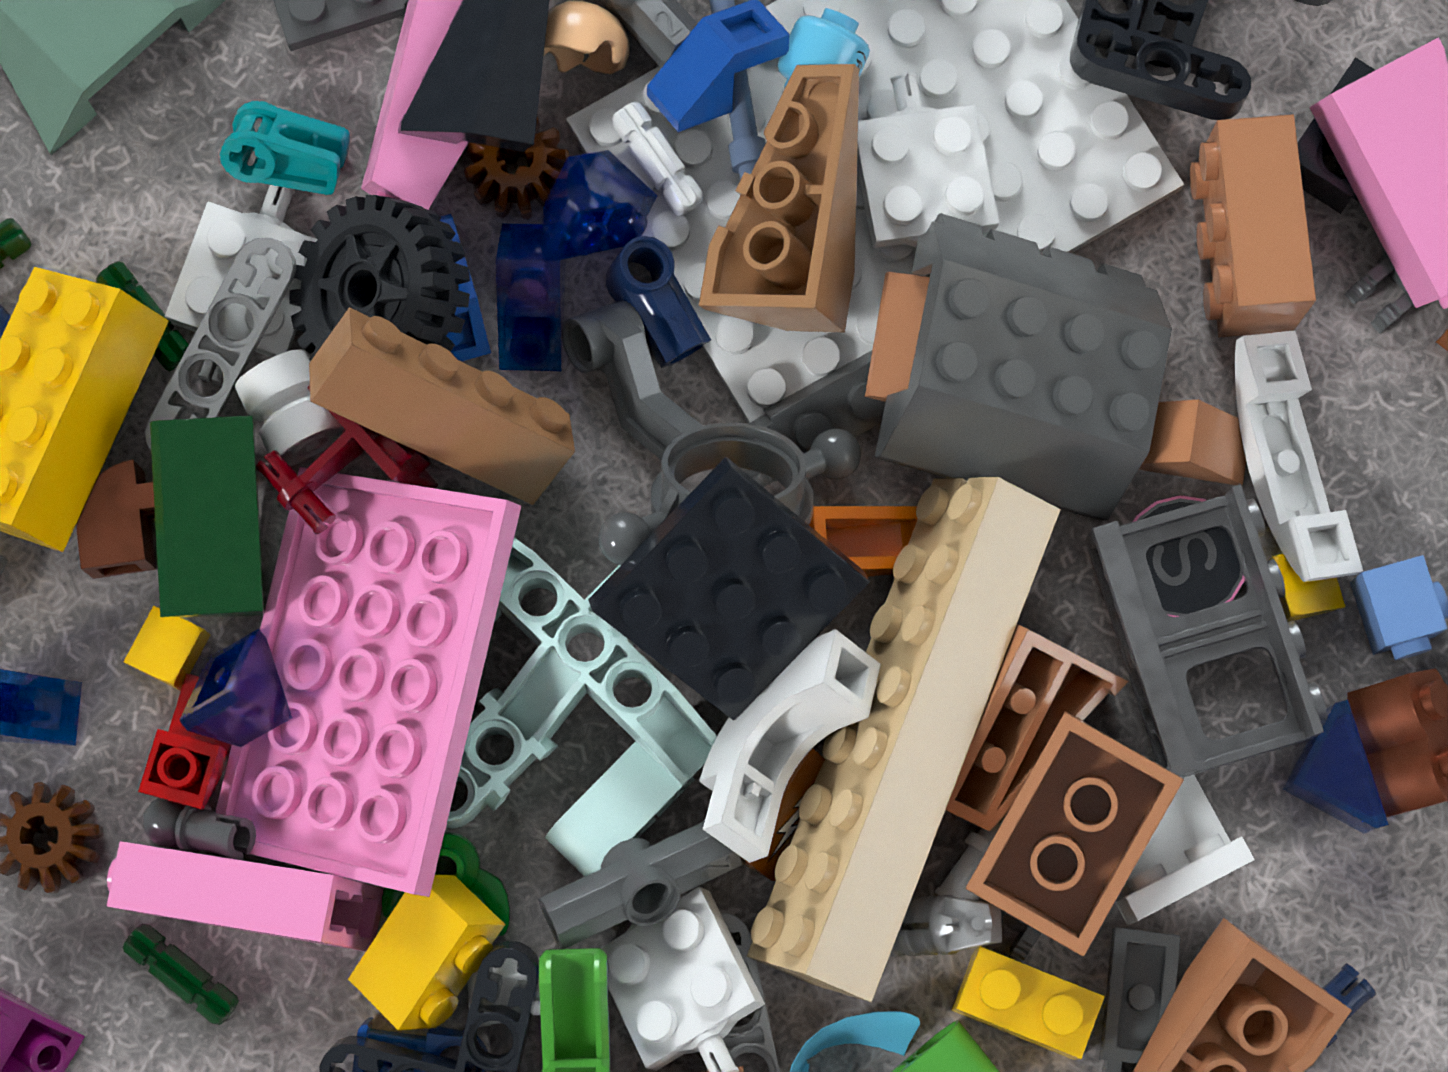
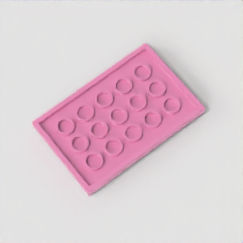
M300 467L298 476L301 475L307 468ZM336 473L313 491L327 508L336 515V519L332 524L325 523L328 526L325 531L315 534L313 529L294 509L289 510L216 813L243 817L253 822L256 829V839L253 849L249 854L415 895L430 897L521 505L504 499Z

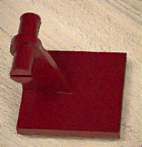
M330 410L328 411L346 431L301 475L298 476L277 450H273L264 456L268 462L260 460L256 465L257 471L261 472L279 492L277 496L278 502L286 510L294 509L313 529L315 534L325 531L328 528L325 523L332 524L336 519V515L327 508L313 491L364 451L393 481L428 488H436L439 485L426 471L432 464L426 455Z

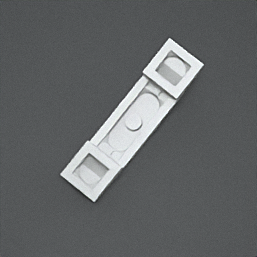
M1296 331L1240 337L1236 340L1235 389L1240 433L1256 496L1278 546L1303 582L1351 576L1363 572L1346 510L1330 512L1298 398L1311 391L1312 388Z

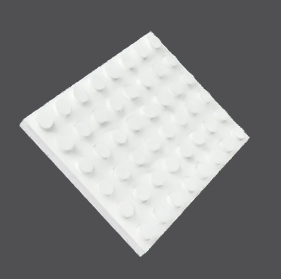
M776 0L766 6V9L789 34L800 17L811 15L821 18L825 8L838 11L859 23L855 34L863 38L869 45L870 53L859 77L858 121L888 117L898 111L891 78L900 73H904V78L907 72L917 73L922 107L945 109L975 104L1000 222L996 230L1036 242L1041 255L1047 246L1073 253L1181 191L1184 186L1183 181L1127 94L1091 84L1081 79L1073 71L1070 64V50L1078 18L1066 0ZM1094 46L1096 50L1095 56L1103 58L1097 47ZM780 57L747 69L757 132L759 137L765 139V142L767 140L764 136V130L782 96L787 80L777 67ZM659 66L566 118L567 125L635 238L641 236L655 237L664 242L671 250L675 261L674 275L711 338V341L703 345L702 349L747 423H750L765 415L764 409L873 350L885 273L896 272L918 275L912 273L917 247L902 244L873 249L857 170L855 273L845 333L785 331L701 308L699 300L710 241L718 225L725 228L740 197L735 191L740 182V176L732 171L728 145L733 141L729 114L677 132L647 96V85L661 69ZM636 101L641 103L652 119L650 121L652 123L651 128L658 127L685 166L684 175H691L702 190L703 201L689 213L677 216L672 212L663 199L664 190L656 189L631 153V147L629 146L631 142L624 143L613 127V115L625 105Z

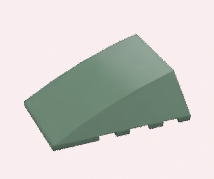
M0 0V65L49 153L52 155L97 115L89 102V99L176 21L189 33L225 0Z

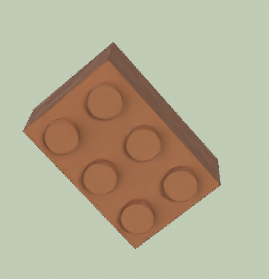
M1294 114L1217 120L1207 142L1200 144L1199 162H1192L1190 165L1191 194L1194 200L1203 199L1205 222H1198L1197 250L1200 260L1210 259L1212 282L1205 283L1203 288L1206 319L1217 320L1218 338L1294 331L1316 301Z
M1065 712L965 889L1084 957L1184 779Z

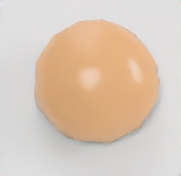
M566 1L548 10L544 55L548 52L553 54L560 72H567L575 66L582 64L594 72L613 74L623 69L629 57V39L619 19L609 11L584 1ZM588 53V59L586 62H583L584 55Z

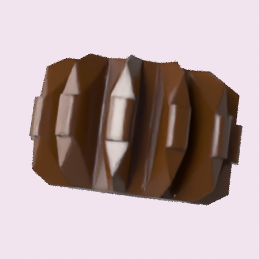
M538 116L534 145L524 152L472 142L468 143L466 147L468 158L474 162L464 169L466 181L478 185L474 191V196L480 205L495 200L496 215L502 219L509 214L512 203L518 204L522 219L526 220L532 217L530 201L534 199L542 207L551 210L555 205V201L549 189L564 190L568 186V176L561 169L570 164L569 151L557 147L560 141V134L556 128L552 127L539 132L540 122ZM519 156L527 158L528 167L520 166L515 174L508 173L506 163L514 165L518 161Z
M43 782L35 783L32 789L31 802L21 793L13 792L10 794L9 801L16 813L13 817L0 813V827L7 829L6 836H0V852H10L0 861V873L9 876L19 872L18 887L26 891H31L40 880L44 891L50 894L59 892L61 886L60 871L71 883H81L84 880L81 869L75 864L77 859L80 858L90 863H97L100 858L98 852L84 847V840L98 839L103 836V827L90 823L81 825L92 815L95 810L94 805L87 800L73 805L75 790L66 785H61L52 797L51 790L47 784ZM43 823L59 832L57 843L48 842V845L52 848L49 852L33 844L35 832L44 833L40 828Z

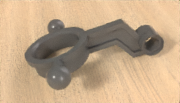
M625 300L574 316L563 323L562 342L572 365L582 373L600 369L606 374L621 427L661 460V472L655 478L651 488L650 503L652 514L641 518L629 512L617 513L606 519L598 534L600 550L612 563L622 565L691 493V491L680 485L686 478L700 472L713 470L725 457L729 458L741 469L762 473L779 481L786 489L774 495V497L808 525L813 517L814 493L807 479L819 474L828 479H843L850 476L860 463V445L851 433L843 429L825 430L815 438L810 451L802 453L799 447L786 436L762 426L735 422L701 425L660 391L647 346L642 319L636 309Z

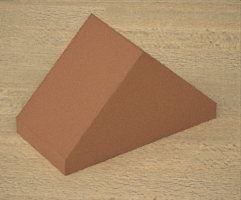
M1199 399L1158 402L1150 451L1139 470L1230 485H1243L1246 457L1237 417Z

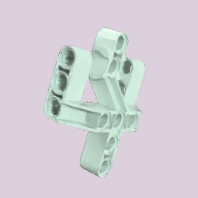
M514 538L495 621L502 615V611L538 648L504 693L499 688H494L479 701L485 709L470 723L457 781L467 786L468 797L461 808L449 812L447 828L453 829L466 825L487 805L495 811L511 790L508 787L536 758L541 761L558 747L551 739L586 694L608 713L635 742L570 807L545 837L584 877L601 869L603 858L612 847L622 841L639 838L656 820L654 815L656 814L659 817L695 780L693 776L705 764L717 738L716 734L679 690L633 647L635 645L633 642L592 611L588 601L621 565H618L584 600L534 551ZM544 588L554 593L557 597V602L551 612L543 616H532L523 611L521 601L525 594L532 589ZM580 633H593L600 637L604 643V649L601 654L594 660L587 662L577 661L571 657L567 651L571 639ZM630 677L642 679L651 688V696L647 702L633 708L622 705L614 697V689L618 683ZM496 734L507 736L514 743V751L509 760L503 764L490 765L479 758L480 745L487 737Z

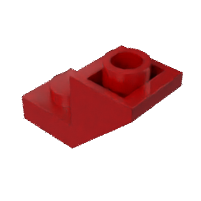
M186 673L169 731L157 728L138 792L204 810L227 767L245 689Z

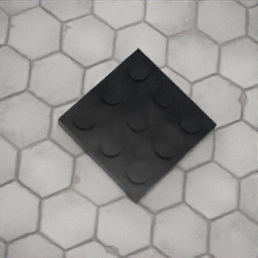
M725 457L602 584L588 601L596 615L734 721L870 581L864 570L729 458Z

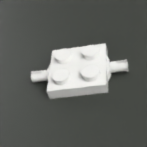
M907 72L905 78L904 73L893 76L891 84H893L898 111L888 117L858 121L857 170L873 249L902 244L917 247L918 237L926 233L932 221H935L939 213L981 226L983 233L989 232L990 229L996 230L1000 222L976 105L945 109L922 107L917 73Z
M270 185L259 214L255 212L241 213L209 201L207 202L164 316L167 320L171 321V324L194 332L197 331L238 252L246 243L256 238H273L282 241L291 249L296 259V265L305 266L307 258L298 253L304 240L316 242L317 239L296 232L283 222L292 196L296 191L295 189L283 187L281 191V187ZM270 249L265 256L253 254L250 264L256 267L257 274L251 286L244 287L237 280L233 292L254 298L265 309L270 298L266 295L257 294L267 277L279 279L283 269L275 264L278 253ZM294 279L255 352L274 357L290 350L297 331L293 329L291 315L301 311V307L289 304V290L301 289V280ZM237 303L226 306L218 319L222 334L234 341L247 338L254 326L250 310L244 305ZM205 359L198 378L210 382L212 377L213 384L222 386L224 378L220 366H216L214 361Z
M698 887L680 898L676 909L661 922L649 926H638L633 923L626 933L601 948L607 954L608 988L645 1068L657 1071L683 1054L700 1052L709 1072H739L723 1038L731 1031L737 1021L765 1005L710 891Z

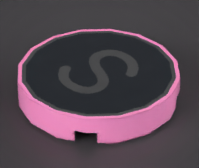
M1179 495L1159 500L1136 515L1133 522L1206 501V499ZM1220 527L1154 545L1146 553V559L1162 608L1167 615L1172 617L1183 616L1233 601L1245 581L1231 537L1225 529Z

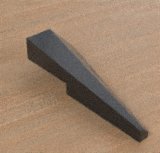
M462 0L433 61L429 64L422 78V82L407 112L399 123L398 133L457 144L462 140L524 152L533 146L550 0Z

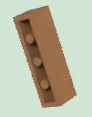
M349 307L309 363L310 402L531 505H534L575 453L570 415L558 403L546 397L536 398L513 387L498 373L493 371L482 372L457 360L450 351L440 345H426L400 332L393 323L382 317H369Z

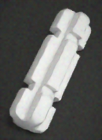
M637 101L631 102L618 110L612 117L613 127L624 143L631 142L629 145L631 153L656 189L664 190L663 199L672 212L677 216H682L695 209L703 201L702 190L691 175H684L685 166L658 127L651 128L652 123L650 121L652 119L641 103Z

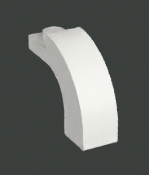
M834 629L816 637L734 721L729 717L708 754L699 782L713 791L703 830L749 863L767 857L783 793L794 770L805 755L827 735L869 717L881 664L838 630Z

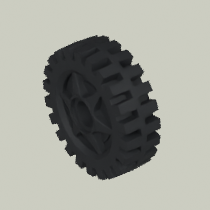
M366 195V198L355 196L346 199V206L335 205L329 209L327 215L330 221L318 220L310 229L317 238V241L304 240L298 253L307 258L305 266L296 265L297 270L294 279L301 280V289L289 290V304L301 307V311L291 315L293 329L305 332L297 341L301 349L312 353L309 360L313 359L349 307L369 317H382L393 323L400 332L426 345L437 344L451 352L455 344L447 337L448 332L461 333L465 320L455 316L457 307L468 308L470 297L469 293L458 290V285L470 281L469 267L456 263L466 255L462 244L451 240L456 234L451 226L441 222V216L422 206L379 195Z

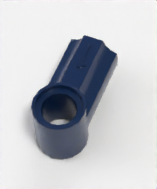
M641 236L633 238L628 242L611 263L606 273V286L609 294L616 302L625 300L639 313L645 329L646 342L660 367L664 368L669 365L672 366L703 348V345L710 342L711 338L674 275L675 261L671 250L664 242L655 237ZM634 262L645 266L651 274L652 282L643 283L636 280L629 272L628 263Z

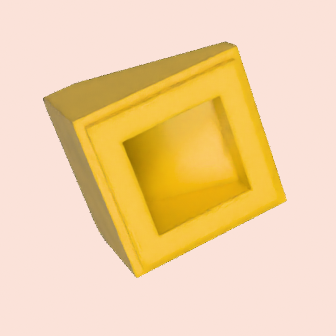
M1284 554L1275 555L1269 559L1276 561L1284 580L1285 596L1279 599L1287 622L1345 608L1337 578L1303 582L1293 570Z
M153 605L123 662L181 691L186 673H191L211 634L204 628L183 618L160 617V608Z

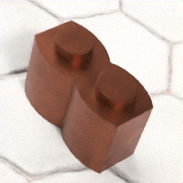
M1437 669L1408 673L1348 692L1347 707L1350 723L1357 742L1366 755L1365 765L1369 788L1384 818L1447 802L1448 685L1443 681Z

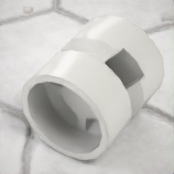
M303 349L291 350L261 362L241 376L234 385L247 414L253 416V421L265 422L258 433L267 452L277 450L289 466L298 464L328 449L346 431L327 409L310 402V391L307 388L310 385V354Z

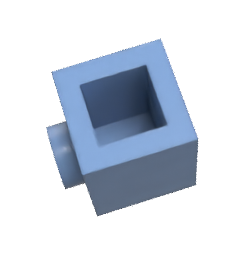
M1423 555L1361 572L1350 582L1373 655L1391 650L1396 661L1432 650L1429 639L1448 629L1445 619L1448 618V599L1446 593L1438 581L1432 583Z

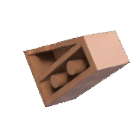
M1017 624L946 811L985 830L991 831L1010 810L1064 713L1067 712L1083 721L1108 693L1116 696L1129 681Z

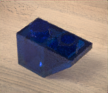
M609 150L567 157L543 206L542 255L550 262L624 247L633 238L641 237L646 230L648 224L646 218L658 195Z
M502 223L496 255L499 370L561 372L565 298V225Z

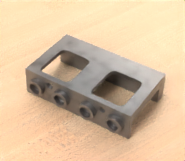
M1241 484L1231 487L1223 496L1119 526L1118 521L1094 527L1085 539L1157 763L1182 778L1311 740L1324 732L1321 721L1327 719V711L1322 693L1315 682L1307 683L1300 659L1306 657L1302 633L1295 621L1287 622L1279 599L1285 596V584L1281 571L1275 560H1266L1259 537L1265 534L1261 511L1254 499L1246 500ZM1217 527L1225 529L1231 537L1246 582L1247 591L1244 597L1179 617L1167 615L1162 608L1146 559L1147 550L1154 545ZM1256 648L1268 652L1287 705L1286 717L1279 722L1222 739L1213 740L1208 738L1202 730L1186 681L1187 671L1194 666Z

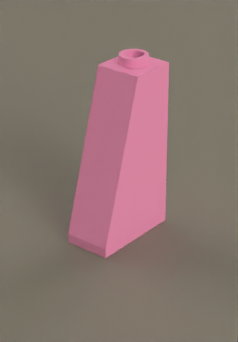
M462 0L408 1L361 187L362 190L370 195L407 201L429 210L468 144L467 141L462 140L457 144L398 133L399 123L407 112L422 82V78L429 64L433 61Z
M1438 37L1333 92L1309 108L1415 308L1438 300L1442 309L1448 308V62L1445 48Z
M120 841L117 857L112 861L107 875V887L109 890L107 907L366 952L377 935L384 888L336 875Z

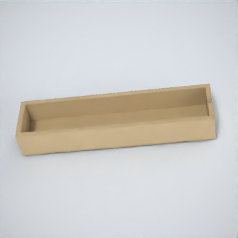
M1000 477L969 478L968 481L963 478L933 479L932 485L923 493L917 505L916 516L918 520L910 541L901 550L894 563L893 576L895 579L886 602L875 613L870 625L871 640L866 653L881 665L869 717L827 735L823 745L825 761L814 785L805 792L801 800L799 824L790 846L781 853L775 868L776 882L766 907L758 913L751 929L752 943L746 957L810 984L872 1003L1061 509Z

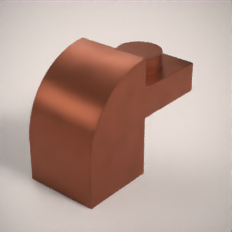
M134 460L116 464L97 477L76 523L80 566L93 579L156 570L150 521L155 520L153 482L146 483L145 471Z

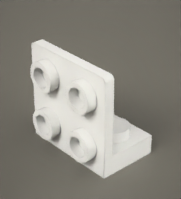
M1195 775L1183 778V783L1115 901L1127 925L1149 916L1255 860L1242 836L1232 842L1230 841Z

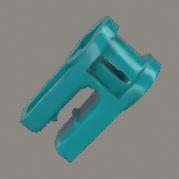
M251 101L243 104L238 109L232 123L233 133L225 139L220 151L221 164L226 172L235 179L246 183H263L324 195L333 194L338 182L340 169L345 164L350 147V133L348 129L278 108L265 101ZM258 118H261L260 127L255 132L254 124ZM254 151L256 159L254 164L249 166L248 162Z

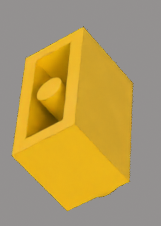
M435 875L430 897L407 892L403 894L348 980L397 1030L437 1028L456 1010L459 1002L457 996L471 975L478 971L484 957L493 949V942L506 924L455 875Z
M980 946L972 954L951 1011L1076 1060L1082 1059L1105 996Z

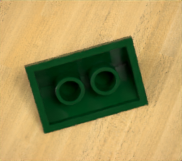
M253 416L151 421L150 435L160 617L264 615Z

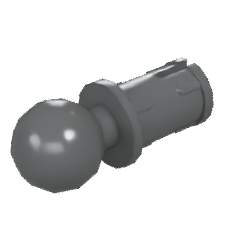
M157 798L149 804L143 814V828L147 836L160 846L178 845L185 852L199 853L200 851H209L229 857L230 859L242 860L244 859L243 854L249 855L255 844L256 829L251 820L216 813L207 804L204 810Z

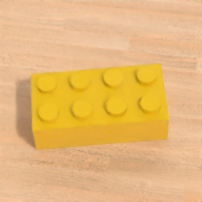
M34 267L26 285L20 292L19 300L0 339L1 532L64 552L169 320L119 288Z

